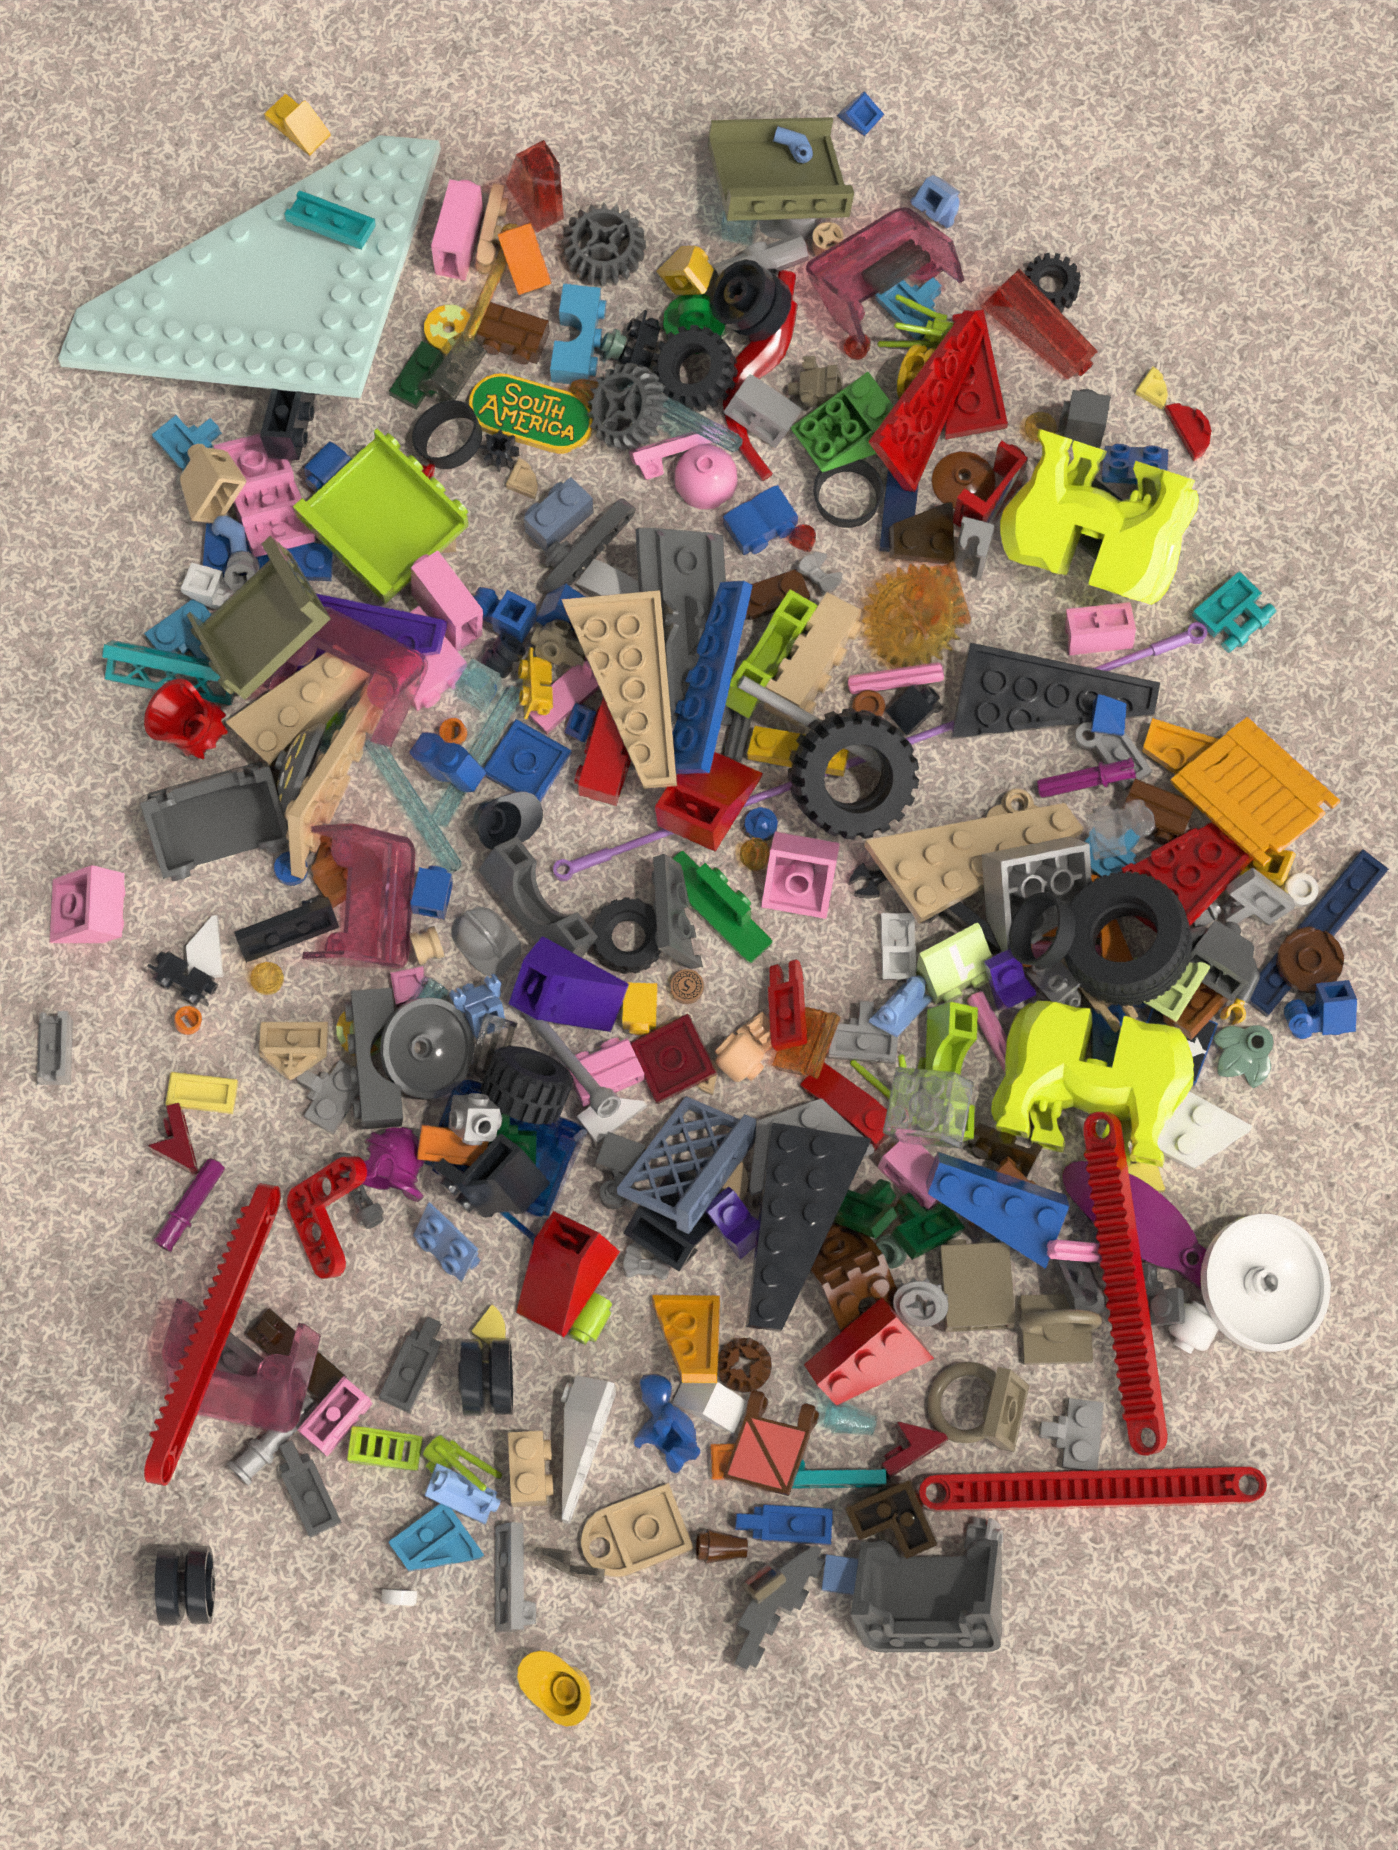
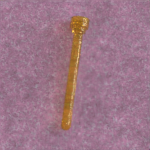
M513 223L505 224L501 232L519 225ZM501 244L499 253L462 333V338L466 342H471L475 338L507 266Z

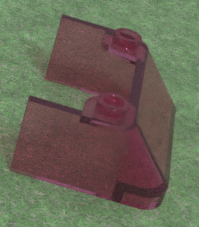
M906 207L890 211L814 257L806 265L809 280L835 323L860 344L866 341L860 321L865 316V310L861 303L877 294L898 275L903 278L911 274L917 279L930 280L944 271L958 283L965 281L953 240L915 211Z
M324 607L331 619L264 682L263 687L270 690L274 689L294 675L298 666L309 663L317 649L320 648L373 675L367 688V695L370 702L384 710V713L370 741L392 747L427 674V658L420 651L333 608Z
M354 823L311 826V833L333 838L332 856L339 866L348 868L344 932L330 934L325 943V951L303 952L302 959L336 966L382 969L403 968L408 961L410 947L409 934L411 932L412 916L410 904L413 895L415 847L413 842L405 836Z
M176 1298L162 1348L166 1395L172 1394L169 1384L177 1381L174 1372L182 1369L179 1360L186 1357L184 1347L191 1345L188 1337L191 1334H195L193 1325L199 1320L198 1313L200 1310L180 1298ZM298 1323L290 1355L272 1354L267 1356L260 1363L256 1378L215 1370L197 1416L276 1433L291 1431L299 1421L321 1335L306 1324Z

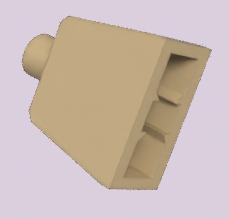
M195 444L188 449L187 453L190 462L180 476V483L191 520L213 523L218 516H224L247 481L228 452L207 448L203 444Z

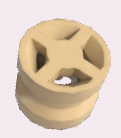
M832 222L819 224L813 231L812 251L821 260H834L842 253L843 231L840 226Z
M435 926L428 927L427 931L421 934L417 932L409 934L419 965L426 964L427 960L433 957L437 959L445 957Z

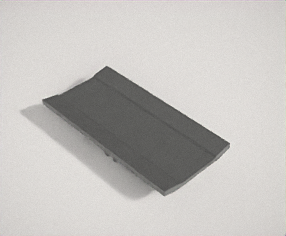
M637 528L635 533L639 592L660 590L671 722H676L679 714L675 713L678 701H684L689 687V683L685 681L689 670H692L697 665L700 655L696 650L704 633L711 607L720 582H726L723 535L663 528ZM726 705L721 725L731 726L734 710Z

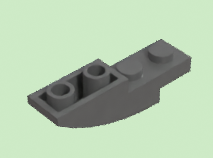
M814 1546L789 1561L779 1570L787 1579L786 1583L761 1603L757 1604L754 1599L751 1601L737 1625V1628L749 1635L734 1663L735 1667L744 1672H747L750 1665L757 1668L765 1651V1648L761 1647L760 1644L766 1633L771 1636L773 1635L781 1619L780 1616L775 1614L777 1609L791 1615L793 1608L801 1610L809 1594V1591L805 1590L804 1586L809 1576L816 1579L825 1561L819 1557L822 1548Z

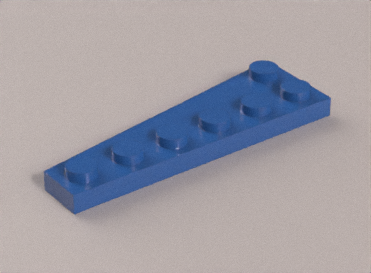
M746 581L720 582L705 624L704 633L696 650L700 655L697 665L692 670H689L685 681L689 683L684 701L679 700L675 709V713L679 714L672 732L676 774L710 773L753 586Z

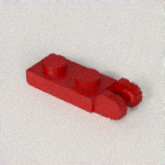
M797 959L791 960L788 963L789 981L784 982V974L780 965H772L769 968L771 1045L776 1051L807 1044L803 969Z

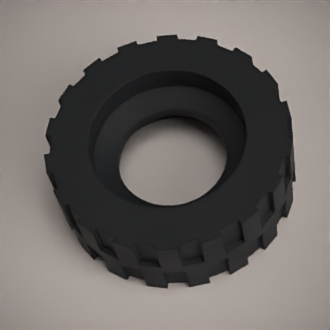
M625 897L622 900L617 901L616 899L611 901V904L605 905L601 909L600 914L596 915L595 923L592 925V930L598 936L593 943L596 956L598 955L600 958V962L603 965L609 966L610 970L614 972L615 970L620 971L621 974L631 972L636 974L640 973L643 969L647 970L653 962H657L660 958L659 955L662 951L658 949L655 941L657 920L652 905L646 904L638 898L635 900ZM623 921H634L644 930V942L634 951H622L613 943L612 932Z

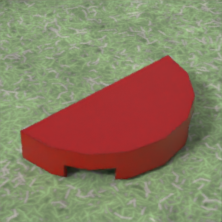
M1181 403L1166 405L1164 410L1193 462L1204 455L1210 444L1212 430L1208 418L1201 410L1182 406Z

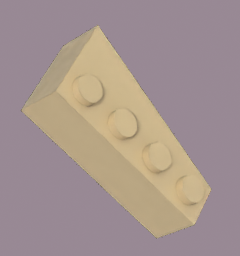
M827 592L807 622L805 628L808 631L807 635L799 634L790 652L792 659H783L778 667L775 680L770 679L765 688L813 714L817 705L813 700L818 692L824 694L832 680V676L829 675L834 665L839 667L842 664L848 651L844 647L849 639L855 640L862 629L863 623L860 622L861 609ZM764 703V709L797 727L800 723Z
M334 646L231 717L226 723L269 765L275 767L281 750L288 752L297 736L312 725L319 722L326 724L370 674L348 653Z

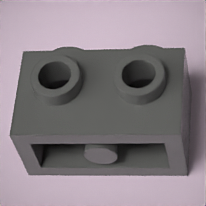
M1090 389L1073 390L1070 401L1064 400L1057 433L1072 439L1070 446L1073 445L1075 440L1100 449L1107 424L1111 396L1097 394Z

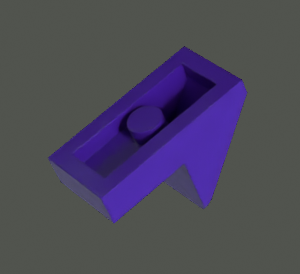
M1011 949L984 961L994 1003L998 1010L1011 1008L1036 995V991L1025 978L1022 963L1015 959Z
M727 1187L714 1198L705 1212L735 1255L742 1259L755 1248L758 1220L750 1214L735 1191Z

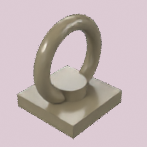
M1065 1294L1020 1296L1021 1319L1019 1327L1022 1330L1023 1365L1082 1364L1093 1362L1091 1331L1099 1328L1102 1324V1317L1098 1313L1089 1310L1071 1309Z
M976 1362L958 1363L941 1372L933 1382L927 1399L928 1415L934 1428L938 1432L945 1433L948 1440L957 1443H974L987 1438L1001 1450L1015 1452L1029 1385L1011 1369L998 1367L997 1372H995L988 1366ZM962 1376H976L984 1380L992 1390L987 1393L984 1400V1422L973 1429L962 1430L955 1428L946 1421L942 1414V1395L947 1386L955 1379Z

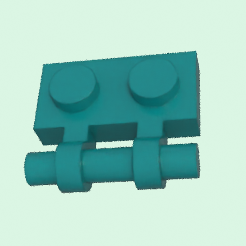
M1239 571L1193 611L1192 616L1199 623H1202L1214 638L1224 630L1229 637L1221 643V646L1226 652L1230 653L1237 646L1241 648L1249 641L1248 637L1254 631L1263 629L1269 624V618L1277 611L1270 603H1267L1262 609L1255 604L1261 597L1262 592ZM1245 612L1250 619L1240 627L1234 620Z

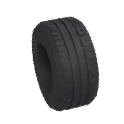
M1138 872L1110 873L1109 876L1103 875L1102 878H1096L1094 882L1087 883V886H1083L1080 889L1081 891L1071 898L1068 906L1072 909L1075 917V935L1064 959L1072 976L1090 996L1113 1005H1140L1142 1002L1147 1003L1152 999H1157L1159 995H1164L1166 991L1171 989V986L1177 984V980L1181 979L1182 973L1186 971V966H1188L1191 957L1192 934L1182 903L1166 884H1162V881L1155 880L1152 876L1148 877L1147 874L1142 873L1140 875ZM1123 916H1139L1154 923L1157 929V937L1152 947L1141 957L1128 962H1114L1104 959L1096 952L1095 942L1097 936L1104 926L1112 920Z

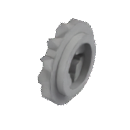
M913 1277L909 1283L900 1284L899 1289L894 1294L893 1305L897 1315L905 1322L914 1326L927 1327L939 1323L946 1316L948 1311V1294L942 1291L941 1284H931L928 1278L924 1281H917ZM919 1294L923 1300H927L926 1310L919 1301H916V1295Z

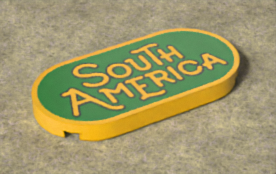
M499 373L483 378L475 385L470 395L469 406L475 412L481 429L484 432L493 435L498 433L499 429H502L503 434L507 437L514 435L515 442L557 454L572 452L573 449L580 448L588 441L593 430L590 427L593 419L586 415L591 409L580 396L510 374Z

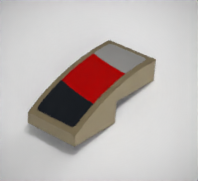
M768 1563L740 1586L748 1596L751 1595L756 1603L759 1604L785 1584L787 1579L774 1565Z

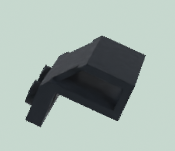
M501 1133L464 1174L444 1158L434 1167L443 1178L439 1182L440 1185L452 1196L458 1195L454 1199L455 1202L467 1213L474 1210L484 1218L492 1217L495 1213L513 1211L514 1214H523L550 1184L522 1148Z
M677 1158L673 1163L678 1164L684 1161ZM695 1169L677 1173L680 1183L694 1180L697 1176ZM672 1174L666 1175L659 1187L675 1184ZM722 1188V1189L719 1191V1193L717 1194V1196H718L721 1192H723L725 1189ZM678 1193L660 1196L661 1202L675 1207L680 1200ZM640 1205L623 1234L677 1271H680L695 1256L698 1251L695 1247L714 1229L715 1225L706 1212H704L688 1234L677 1229V1221Z

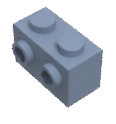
M572 477L568 478L564 483L559 482L552 487L545 500L540 504L538 502L534 503L526 511L524 517L525 532L546 552L555 541L560 543L594 513L593 498Z

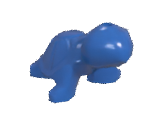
M658 1374L643 1375L639 1384L642 1401L649 1408L652 1416L639 1430L635 1437L634 1445L639 1449L646 1443L655 1445L657 1449L666 1454V1462L670 1471L678 1473L686 1461L696 1460L701 1453L696 1442V1429L688 1415L670 1403L672 1393L671 1382Z

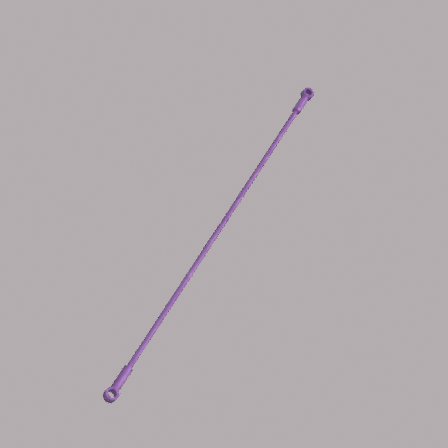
M1192 623L1187 631L1152 643L1146 649L1097 666L1094 669L1110 671L1147 656H1157L1189 643L1200 644L1205 640L1207 629L1202 623ZM1197 629L1201 631L1202 636L1194 637L1191 631ZM954 720L905 739L912 745L952 730ZM859 756L851 758L847 761L846 769L867 761ZM791 781L750 796L744 807L789 791L790 787H792ZM661 829L611 849L606 847L572 861L566 859L558 860L553 866L554 876L559 881H568L574 873L612 860L611 857L674 833ZM560 866H567L570 870L567 874L561 875L557 872V869Z

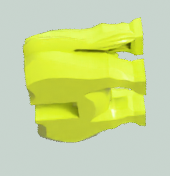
M1039 429L1037 437L1042 445L1040 461L1036 465L1031 479L1004 508L1000 520L1002 544L1008 558L1023 565L1035 566L1056 574L1067 575L1082 533L1103 540L1088 585L1151 605L1159 601L1168 591L1176 572L1182 535L1198 510V493L1192 489L1195 480L1135 461L1133 470L1138 480V491L1134 490L1131 493L1130 499L1120 501L1108 492L1091 486L1095 475L1100 470L1099 463L1105 458L1107 451L1074 440L1072 445L1074 459L1068 466L1070 459L1068 449L1072 439Z
M1037 1001L1035 1003H1028L1019 1009L1013 1019L1007 1038L1005 1055L1006 1075L992 1100L991 1113L993 1120L997 1122L996 1129L1000 1132H1007L1029 1139L1031 1131L1029 1123L1030 1113L1035 1127L1031 1143L1035 1142L1042 1145L1043 1149L1062 1153L1064 1152L1065 1141L1058 1128L1057 1118L1061 1116L1063 1109L1075 1107L1089 1114L1111 1112L1118 1117L1122 1126L1127 1166L1130 1167V1161L1163 1167L1165 1158L1163 1152L1158 1147L1159 1135L1165 1121L1173 1116L1175 1110L1186 1098L1193 1085L1194 1064L1192 1053L1182 1031L1179 1028L1145 1023L1124 1016L1111 1068L1107 1067L1106 1062L1098 1059H1087V1062H1085L1093 1023L1089 1008H1078L1054 1001ZM1107 1124L1106 1129L1101 1135L1102 1138L1108 1135L1109 1124ZM1130 1143H1131L1132 1146H1133V1147H1132V1150H1131V1154H1130L1129 1147H1128V1146L1130 1145Z

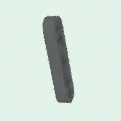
M624 498L619 499L550 573L542 589L550 593L564 584L571 586L584 572L582 568H587L605 549L603 545H608L634 516L636 508Z

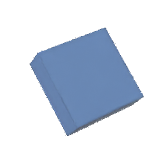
M826 1554L821 1591L854 1595L859 1559Z

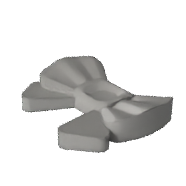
M814 552L805 556L800 561L797 571L807 575L811 579L812 584H817L821 594L832 593L842 583L843 574L841 572L831 574L823 572L820 567L826 560L827 554Z
M633 1242L626 1247L623 1262V1271L626 1277L630 1278L641 1274L644 1276L654 1275L661 1280L668 1278L669 1264L655 1255L653 1259H642L637 1242Z

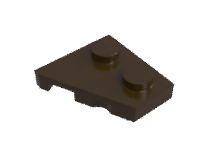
M947 502L890 526L889 558L951 564L954 561L953 502Z
M981 1123L974 1130V1139L969 1140L967 1144L975 1155L984 1160L990 1159L998 1165L1009 1156L1015 1162V1167L1026 1178L1043 1148L1042 1145L1035 1142L1032 1143L1030 1148L1015 1144L1017 1140L1015 1135L1000 1132Z

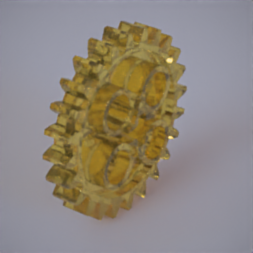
M909 564L907 573L900 567H897V577L893 578L888 573L885 574L887 584L884 586L877 582L875 585L879 593L868 594L870 599L874 601L873 605H866L863 608L871 613V616L862 619L863 623L871 626L864 632V635L873 638L869 646L873 649H878L876 654L882 659L887 657L886 661L893 666L898 662V666L901 668L908 667L909 663L911 666L920 665L921 660L924 664L932 663V656L943 660L941 650L945 648L952 652L953 648L949 641L951 639L960 640L959 635L955 633V629L965 627V624L958 620V617L966 614L964 609L957 607L965 601L960 595H955L960 589L954 583L950 584L952 579L946 574L941 576L942 572L935 567L930 571L928 566L922 564L918 571L916 566ZM924 588L923 596L915 601L916 593ZM901 594H903L907 605L914 611H916L914 613V616L916 620L920 623V625L928 633V639L925 640L921 628L915 623H913L914 617L908 610V608L905 605H903L902 601L900 600ZM898 607L896 616L889 620L890 611ZM940 614L937 624L930 626L931 619L935 615ZM913 633L912 641L904 645L906 636Z

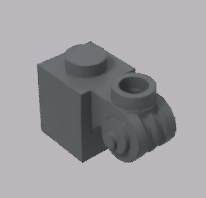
M607 1132L595 1162L597 1170L611 1174L615 1179L614 1181H606L600 1187L601 1202L608 1209H619L624 1205L631 1208L633 1201L618 1195L617 1187L644 1153L646 1145L611 1132Z

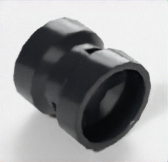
M501 633L495 639L494 647L488 649L483 654L481 661L491 674L499 678H506L513 670V663L519 662L526 654V649L513 635Z

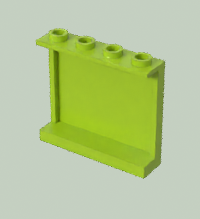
M376 428L374 430L375 438L307 502L301 498L293 506L296 517L386 605L411 581V567L418 558L426 554L430 556L436 551L441 553L469 526L468 511L465 506L457 499L451 501L444 494L446 491L444 486L435 477L429 479L422 472L423 467L412 455L406 457L399 450L400 444L390 433L384 435Z

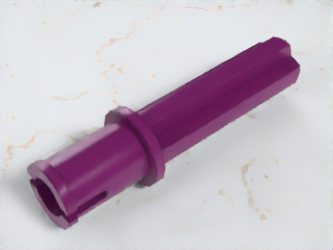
M1132 757L1108 764L1099 762V766L1039 779L1037 781L1038 792L1041 798H1047L1103 785L1105 788L1108 787V783L1130 778L1134 779L1136 778V771L1133 768L1135 767Z
M211 1158L206 1161L174 1211L169 1210V1218L157 1236L152 1240L154 1243L166 1251L172 1252L173 1247L187 1227L191 1228L192 1224L190 1221L225 1171V1167L219 1161Z

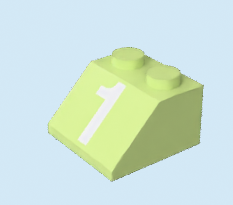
M977 922L919 953L916 973L925 979V988L930 997L933 998L932 1000L935 1005L941 1001L945 1003L953 1002L963 995L961 991L973 985L974 989L989 982L984 961L992 958L979 923Z

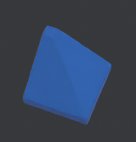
M864 91L840 111L837 117L863 136H866L883 117L884 113Z
M1098 694L1093 701L1091 732L1123 736L1126 703Z
M575 702L565 733L581 742H586L596 715L595 708Z

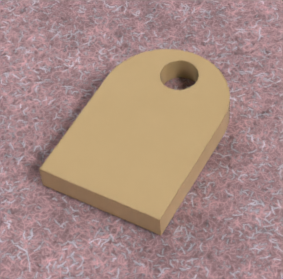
M669 1483L599 1510L587 1521L581 1537L582 1551L588 1564L598 1573L614 1578L631 1575L694 1550ZM602 1538L609 1542L610 1551L607 1556L596 1558L591 1554L590 1545L595 1539Z

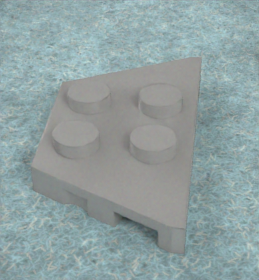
M818 1099L758 1120L750 1195L754 1196L762 1193L769 1129L772 1123L858 1137L863 1136L823 1099ZM869 1144L864 1157L874 1153L872 1144Z

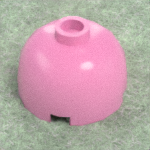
M711 444L698 445L687 450L680 457L674 472L677 492H679L680 496L689 506L698 509H715L720 504L725 503L734 495L738 482L737 468L731 455L724 449Z

